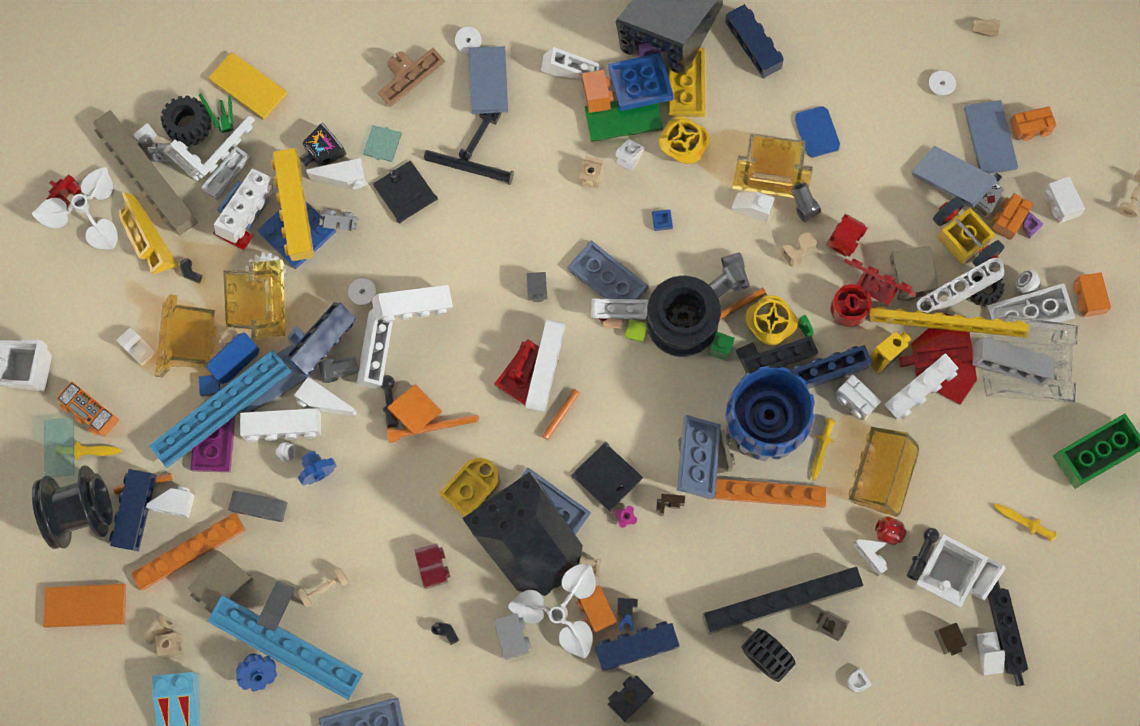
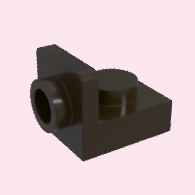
M661 494V499H657L656 510L660 511V516H664L665 505H668V508L680 509V506L685 504V495Z

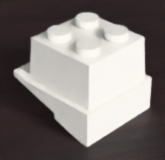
M0 340V386L45 392L52 354L47 350L48 345L42 340Z
M943 534L939 538L916 585L961 608L988 557Z

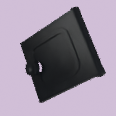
M411 160L399 168L391 170L389 174L373 183V186L399 224L438 200V197L433 193Z
M606 441L571 475L609 512L643 479Z

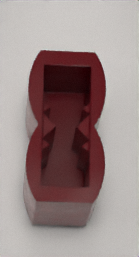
M436 543L415 549L414 552L424 589L447 584V578L451 576L448 566L444 567L442 559L446 558L443 547L439 548V545Z

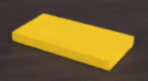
M700 48L686 75L674 73L668 64V78L674 95V100L668 101V117H705V48Z
M233 52L208 77L212 83L263 120L268 117L287 95L286 90Z

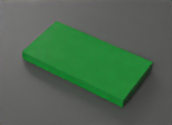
M612 101L610 102L611 109L589 113L588 106H584L591 142L663 130L658 103L620 111L618 102Z

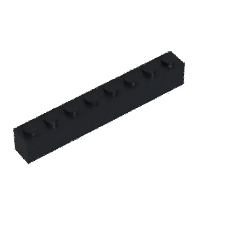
M856 566L705 612L702 618L707 633L710 635L860 589L864 585Z

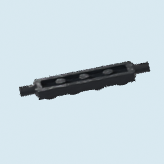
M998 580L988 594L989 605L1000 649L1005 652L1004 665L1006 673L1014 675L1016 687L1023 686L1025 684L1022 673L1028 670V665L1009 589L1000 588Z

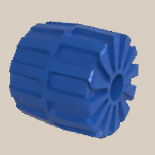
M769 366L760 367L758 371L752 374L747 373L741 378L730 394L726 407L728 435L730 439L737 441L739 451L745 455L751 452L755 459L766 461L770 457L778 460L789 455L805 441L811 431L815 417L813 415L814 396L810 394L806 387L805 380L791 373L790 369L784 367L769 368ZM770 412L773 414L774 419L766 420L763 414Z

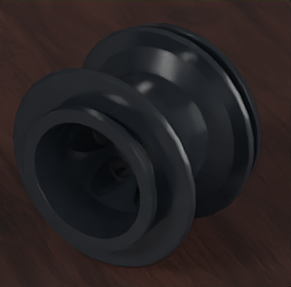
M679 275L664 280L653 290L647 305L646 327L651 340L660 350L671 356L689 357L702 352L712 343L718 330L721 317L719 298L709 284L693 276ZM681 304L682 307L677 309L674 305ZM693 306L695 307V310L690 311L688 307ZM670 313L673 317L669 319L666 314ZM684 317L687 319V321H685V320L679 321V320H678V318L683 319ZM697 318V319H699L700 321L697 322V323H694V322H693V319Z
M86 465L81 466L78 472L77 483L59 487L58 483L51 476L46 475L42 479L36 480L33 484L32 505L39 531L49 547L52 549H66L71 542L72 531L89 526L99 538L106 537L109 525L113 520L111 499L102 477L94 473L90 467Z

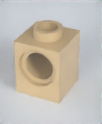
M174 632L155 636L158 657L165 659L184 655L181 634Z

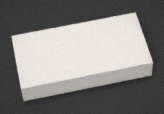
M988 558L969 593L985 600L1006 569L1005 566Z

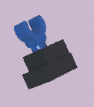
M618 598L617 615H623V621L619 626L620 631L623 629L622 626L627 623L630 625V631L632 632L631 616L633 615V608L638 607V599Z

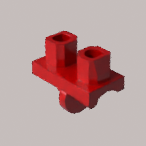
M68 174L64 180L60 178L56 183L52 180L49 182L52 188L48 191L50 195L46 199L59 198L66 203L68 208L71 203L66 199L71 193L75 196L82 191L76 180Z

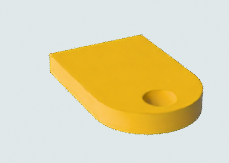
M471 459L463 465L440 491L439 495L465 517L482 505L496 489L499 482L498 470L488 459ZM485 465L491 467V472L488 475H483L480 472V469Z

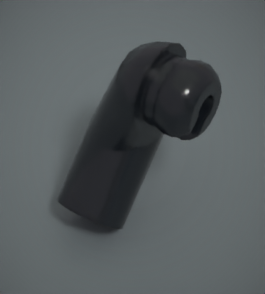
M188 258L182 260L179 267L183 277L200 283L202 275L192 271V261Z
M436 622L432 625L431 632L435 635L446 636L450 645L459 641L451 624Z

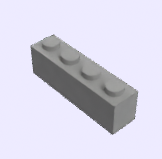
M982 337L973 346L974 366L1041 386L1053 379L1054 358L1044 353L1033 352L1027 348H1020L1007 342L993 340L991 337Z

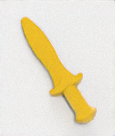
M832 418L824 419L825 426L822 435L815 436L819 440V445L812 463V481L816 480L821 471L827 446L830 442L834 443L830 434L836 422Z
M80 441L76 442L75 447L58 445L55 450L58 456L74 454L76 460H80V456L83 455L110 456L122 452L121 449L111 446H82Z
M994 504V507L1000 513L1026 526L1031 531L1030 535L1037 532L1048 538L1049 542L1056 539V531H1050L1041 526L1039 518L1036 521L1030 520L1011 508Z

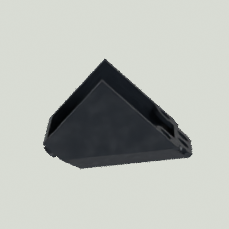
M530 471L462 518L474 537L517 591L535 590L542 596H546L553 589L562 585L563 576L569 569L580 563L583 549L582 543L541 483Z

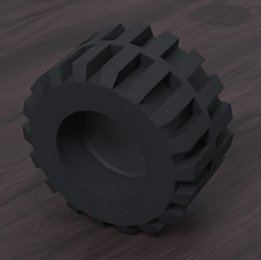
M187 95L185 98L178 96L176 100L174 98L171 99L170 104L166 103V109H162L161 113L163 115L160 116L161 124L172 141H181L186 146H191L192 143L197 145L199 140L201 142L204 141V136L209 135L208 130H211V118L202 102L198 101L197 98L193 97L191 99ZM195 116L189 125L184 127L178 126L182 118Z
M758 628L741 646L749 660L766 676L776 682H780L796 665L791 653L777 639L763 629Z

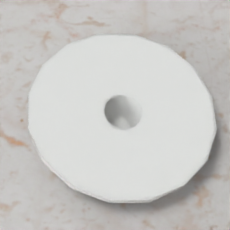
M463 27L455 36L457 48L465 54H469V48H478L482 43L480 33L473 27Z
M940 70L931 75L929 87L937 95H949L956 87V80L951 73Z
M359 278L350 284L348 295L355 304L366 305L376 295V287L369 279Z

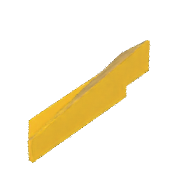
M123 192L124 206L123 209H119L118 216L140 259H147L151 274H157L178 266L177 261L136 196Z

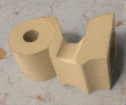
M811 232L804 233L798 238V251L794 250L791 245L782 246L780 253L791 266L799 265L807 253L815 249L818 241L817 237Z

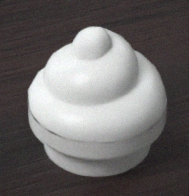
M284 442L278 446L275 454L281 461L288 462L294 459L296 449L293 444Z

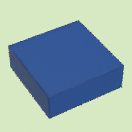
M670 209L652 211L654 231L673 229Z
M213 375L199 376V392L201 397L215 395L220 391V382Z

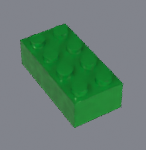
M1126 413L1061 449L1053 457L1073 488L1076 489L1139 453L1140 434Z

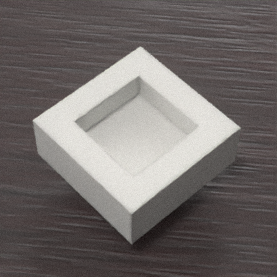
M147 123L133 136L144 147L146 144L151 143L157 135Z

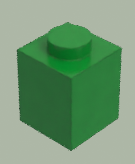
M717 331L709 355L727 361L735 338Z

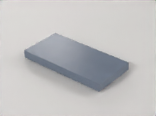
M505 46L469 48L472 114L508 112Z
M997 100L965 105L964 111L978 168L989 174L1017 170L1018 164L1002 101Z
M933 146L911 171L912 176L954 198L959 197L965 204L973 208L996 182L995 176L936 146Z
M592 240L567 267V270L603 299L639 300L649 288L645 282Z
M292 345L276 353L291 373L241 411L242 413L254 412L303 383L308 377L311 378L310 374H299L284 359L292 350ZM232 379V380H230L229 382L225 383V385L227 386V385H228L230 382H232L234 379Z
M689 415L683 417L677 491L711 500L715 498L721 424Z
M527 468L522 476L529 471L535 476L576 535L591 512L533 470Z
M399 698L319 718L320 726H405Z

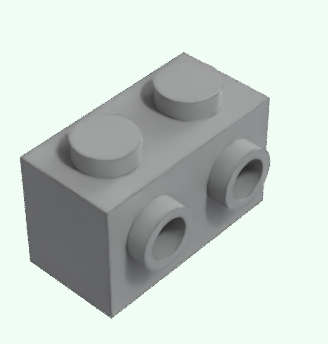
M515 613L495 619L494 623L504 659L509 660L529 654L528 649L531 648L529 637H524L522 629H526L523 617L519 618V615Z

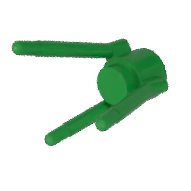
M200 93L199 97L213 121L214 128H218L220 133L233 131L234 119L231 95H228V115H226L223 100L219 101L222 116H219L217 121L203 95Z

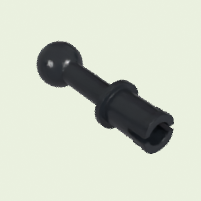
M390 375L383 376L381 386L384 389L386 400L383 412L385 413L387 428H396L398 420L388 410V406L393 403L392 388L395 385V380Z
M935 528L925 530L923 535L925 541L918 556L912 557L913 562L906 575L912 580L916 581L919 579L924 566L927 564L925 559L932 543H936L939 540L940 534Z

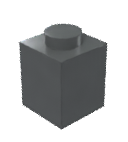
M546 272L527 273L529 300L542 302L547 299Z

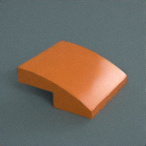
M416 384L388 406V410L414 436L442 413V410Z

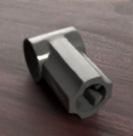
M802 182L792 186L791 192L798 206L796 211L803 222L821 213V208L812 197L807 183Z
M738 252L721 257L723 269L728 265L737 263L746 279L743 285L733 288L734 292L743 291L750 287L741 253Z
M737 263L725 267L722 271L723 274L709 283L718 298L730 289L737 288L746 282Z
M355 356L340 360L327 359L318 363L323 383L335 382L339 377L356 374L359 371Z

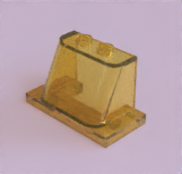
M750 133L747 156L738 155L732 188L794 198L791 192L792 186L805 182L809 187L813 166L803 165L806 141Z
M283 260L249 262V270H223L226 327L251 329V339L286 336Z
M169 294L162 304L155 377L163 378L170 370V367L207 366L215 348V345L212 344V337H215L216 326L214 325L215 310L177 305V295Z

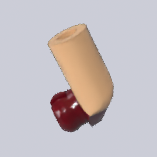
M598 318L606 328H623V319Z

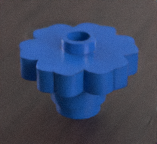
M311 451L301 458L304 470L300 472L301 475L298 476V479L303 486L313 484L330 475L337 465L334 459H321L319 454Z
M254 653L247 655L244 662L239 663L235 670L238 686L243 690L250 688L253 692L265 689L266 684L273 683L277 676L275 661L270 656L262 658L260 654Z

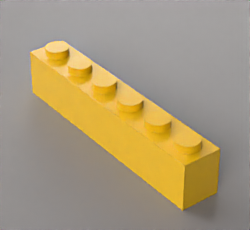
M295 148L273 152L274 159H271L273 170H276L277 175L274 176V183L279 188V193H276L278 204H281L282 210H279L280 220L284 221V227L281 229L283 238H286L287 244L284 245L286 256L289 255L292 261L313 258L315 256L299 155Z

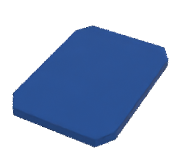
M820 106L796 113L795 123L807 155L814 158L839 150L840 141L828 109Z
M245 332L240 333L208 362L206 368L221 384H225L258 355L260 348Z

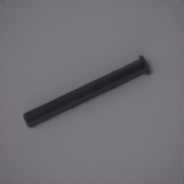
M426 150L424 154L425 161L504 181L508 185H511L514 171L512 170L509 172Z

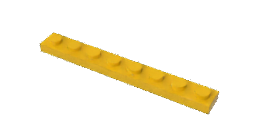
M885 307L871 308L869 315L871 322L1028 338L1030 325L1024 321L1005 322L1003 319L965 318L963 315L926 314L924 311L906 312L904 309L887 310Z

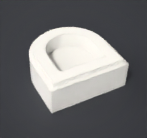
M861 667L847 678V685L853 692H862L872 685Z

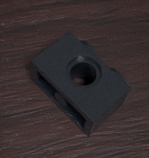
M637 675L634 678L629 676L622 684L624 688L620 692L615 690L608 697L610 701L608 706L624 723L654 694ZM626 692H632L635 695L634 702H625L623 695Z

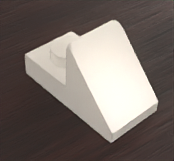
M628 139L617 149L615 156L618 159L616 163L624 168L633 170L645 146Z
M131 327L117 339L121 346L141 366L156 354Z
M859 539L853 544L878 576L888 569L885 566L887 563L883 557L876 555V552L887 543Z
M997 632L976 634L975 639L983 676L1004 673L1005 652L1004 650L1000 651Z

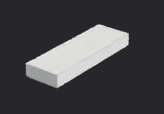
M236 146L203 184L202 190L217 200L250 161V155Z
M591 299V318L646 319L648 300Z

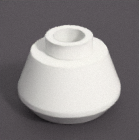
M1034 270L1024 271L1016 280V290L1023 294L1039 291L1041 288V280Z

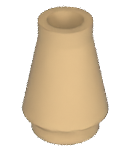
M996 19L974 20L973 32H979L992 37L999 35L1000 21Z
M165 615L156 617L143 635V639L148 644H152L155 641V636L165 635L171 631L173 627L172 622Z

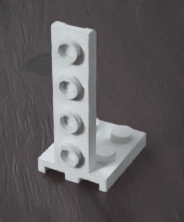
M251 116L244 119L204 164H201L202 161L198 156L190 154L185 144L181 141L177 142L174 140L163 152L197 182L208 172L211 174L217 168L216 162L219 159L223 161L229 155L228 149L239 144L242 140L240 136L243 133L247 134L254 127L251 124L255 119Z

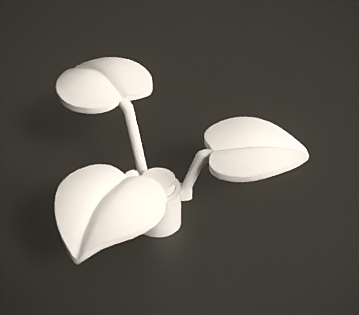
M106 167L99 168L84 178L81 183V191L85 195H75L68 210L63 200L50 198L32 212L39 223L55 229L61 228L68 223L67 214L71 213L73 209L78 213H85L93 225L86 231V240L89 245L96 249L112 250L117 244L118 234L114 224L107 219H101L96 224L88 211L89 203L87 200H91L93 197L98 200H104L113 192V182Z
M590 564L576 565L565 573L562 579V587L569 591L570 594L562 605H555L549 610L546 606H543V596L535 590L522 592L508 605L513 614L517 613L519 618L523 617L524 622L527 623L540 622L544 617L543 610H545L553 623L562 622V624L569 626L563 628L560 632L559 641L561 646L569 653L582 658H586L589 654L593 640L591 628L581 620L576 621L573 625L565 618L568 612L565 606L573 594L580 599L587 598L593 594L596 587V579Z

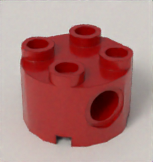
M845 213L841 218V222L834 229L826 246L845 257H850L859 245L856 241H859L864 236L868 227Z
M848 284L842 286L836 292L830 308L836 324L854 327L864 322L871 310L872 299L868 291L862 289V286Z

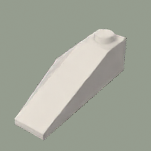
M1064 283L988 305L991 319H1003L1005 322L1024 321L1026 324H1057L1075 318Z

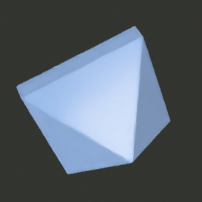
M296 326L287 338L294 347L305 334Z

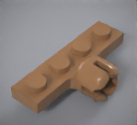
M431 48L417 61H411L402 51L396 53V58L392 56L389 59L388 68L396 77L378 92V95L389 107H392L445 63V60L434 48Z

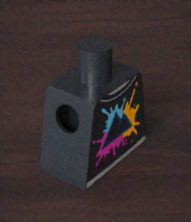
M322 122L303 141L302 144L306 153L299 157L305 167L313 161L321 167L345 156L346 152L342 144Z

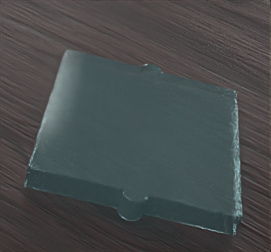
M373 125L363 155L376 158V160L381 159L393 162L402 133L390 130L388 127L382 128Z

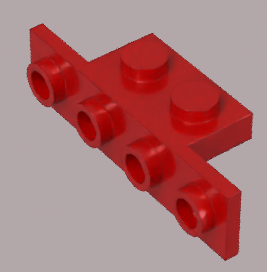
M845 258L844 262L863 272L856 285L862 286V289L868 291L872 298L889 306L898 289L915 297L916 293L911 290L912 286L904 282L900 285L895 282L896 279L888 274H885L883 277L878 274L879 270L871 266L867 269L862 266V262L854 258L852 261Z

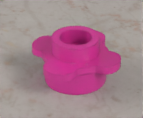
M632 506L616 510L615 516L618 517L621 528L637 523V517L634 516V508Z

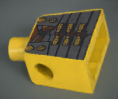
M897 332L891 334L870 354L872 361L870 366L878 374H881L909 346L908 342L911 340L910 336L906 332H902L900 335Z

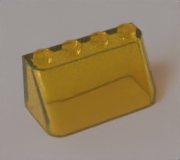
M871 427L870 432L866 436L864 451L860 455L859 467L855 471L853 486L849 490V500L854 504L898 517L902 511L919 455L918 443L907 432Z

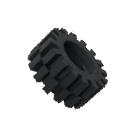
M976 276L973 281L979 282L983 277ZM1001 278L991 284L993 288L992 293L983 294L979 291L971 295L970 300H976L975 304L979 305V303H982L981 306L984 307L986 304L996 303L1004 292L1005 284L1001 283L1003 279Z

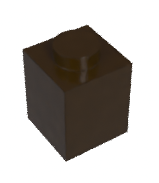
M957 622L934 632L944 654L950 652L951 656L963 652L962 647L967 645Z

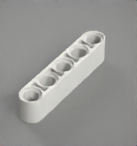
M998 258L989 259L918 300V311H923V306L930 305L931 308L928 311H924L926 314L941 313L995 283L1004 276L1003 262ZM992 267H1000V270L997 272L990 271ZM976 276L983 277L979 282L973 281ZM958 286L966 287L965 290L961 292L956 291V288ZM941 296H948L946 301H939Z
M546 320L526 401V409L544 413L546 411L566 323Z

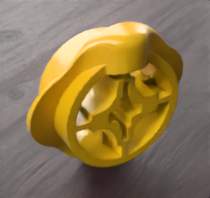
M686 117L671 119L659 137V146L662 152L683 164H693L700 160L710 143L708 131L703 126L696 124ZM685 129H690L694 132H687ZM679 130L678 135L670 140L672 135ZM696 141H699L697 146L694 149L690 150V146L692 144H695ZM675 147V149H677V148L683 149L684 152L676 151V150H674L673 148Z
M775 295L763 297L756 304L750 306L745 314V322L748 328L761 343L766 345L779 344L786 337L792 335L798 325L795 313L781 297ZM765 306L770 307L768 314L757 315L761 308ZM777 308L785 314L786 319L777 314ZM772 314L773 320L775 321L770 327V320L767 319H769V317ZM757 321L765 325L766 332H763L758 327ZM786 325L781 333L772 334L775 326Z

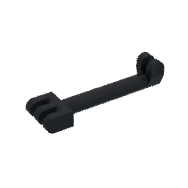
M494 113L479 114L483 121L467 149L460 150V159L470 160L490 123L496 125L501 117V113H496L494 117Z

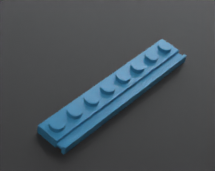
M274 350L270 351L151 443L149 447L166 468L170 467L291 373V371Z
M224 595L221 596L207 622L343 698L350 699L363 675L362 672L280 626L273 632L257 625L256 623L260 615Z

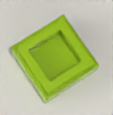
M630 319L625 339L643 343L647 331L646 323Z

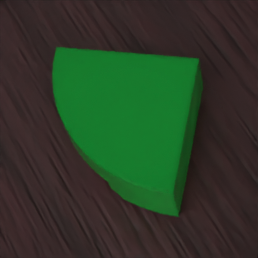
M806 314L801 316L798 326L805 337H812L814 332Z

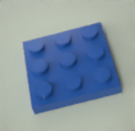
M661 53L608 64L609 74L620 111L674 100Z
M306 202L313 250L315 252L336 233V230L322 228L318 222L319 218L323 217ZM278 210L257 232L288 263L297 269L307 259L292 261L289 255L286 256L284 245L287 244L286 238H283L281 229L284 227V221L280 220Z

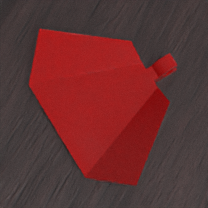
M928 328L911 343L913 355L899 357L900 368L915 365L917 378L946 353L959 369L955 371L957 375L948 382L945 379L940 384L942 388L937 393L961 405L977 382L976 368L973 365V348L970 332Z

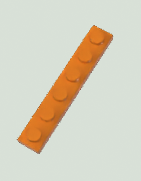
M716 479L715 498L713 500L825 508L826 487Z
M235 512L135 570L131 575L139 590L143 591L246 531Z

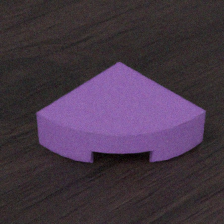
M1031 212L1027 214L1023 222L1024 232L1029 239L1043 226V223Z

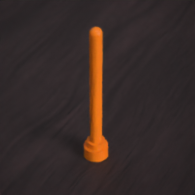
M471 415L430 423L417 434L475 423L479 421V416ZM394 427L386 428L389 443L397 442L400 437L413 435L407 428L400 430Z

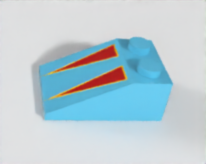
M188 672L152 676V697L157 726H200L199 674Z

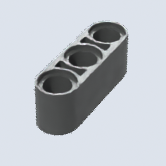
M233 491L228 511L283 522L288 502Z
M277 580L256 624L275 632L295 588Z

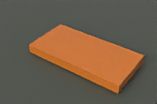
M126 584L45 587L43 627L58 628L125 624Z

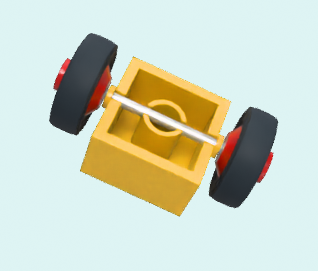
M959 197L945 202L939 208V211L933 217V221L938 226H942L948 221L952 222L941 230L937 238L962 265L978 253L979 255L972 262L975 267L989 259L999 258L998 255L1004 250L1005 246L999 240L990 244L996 235L971 208L958 217V212L965 205Z

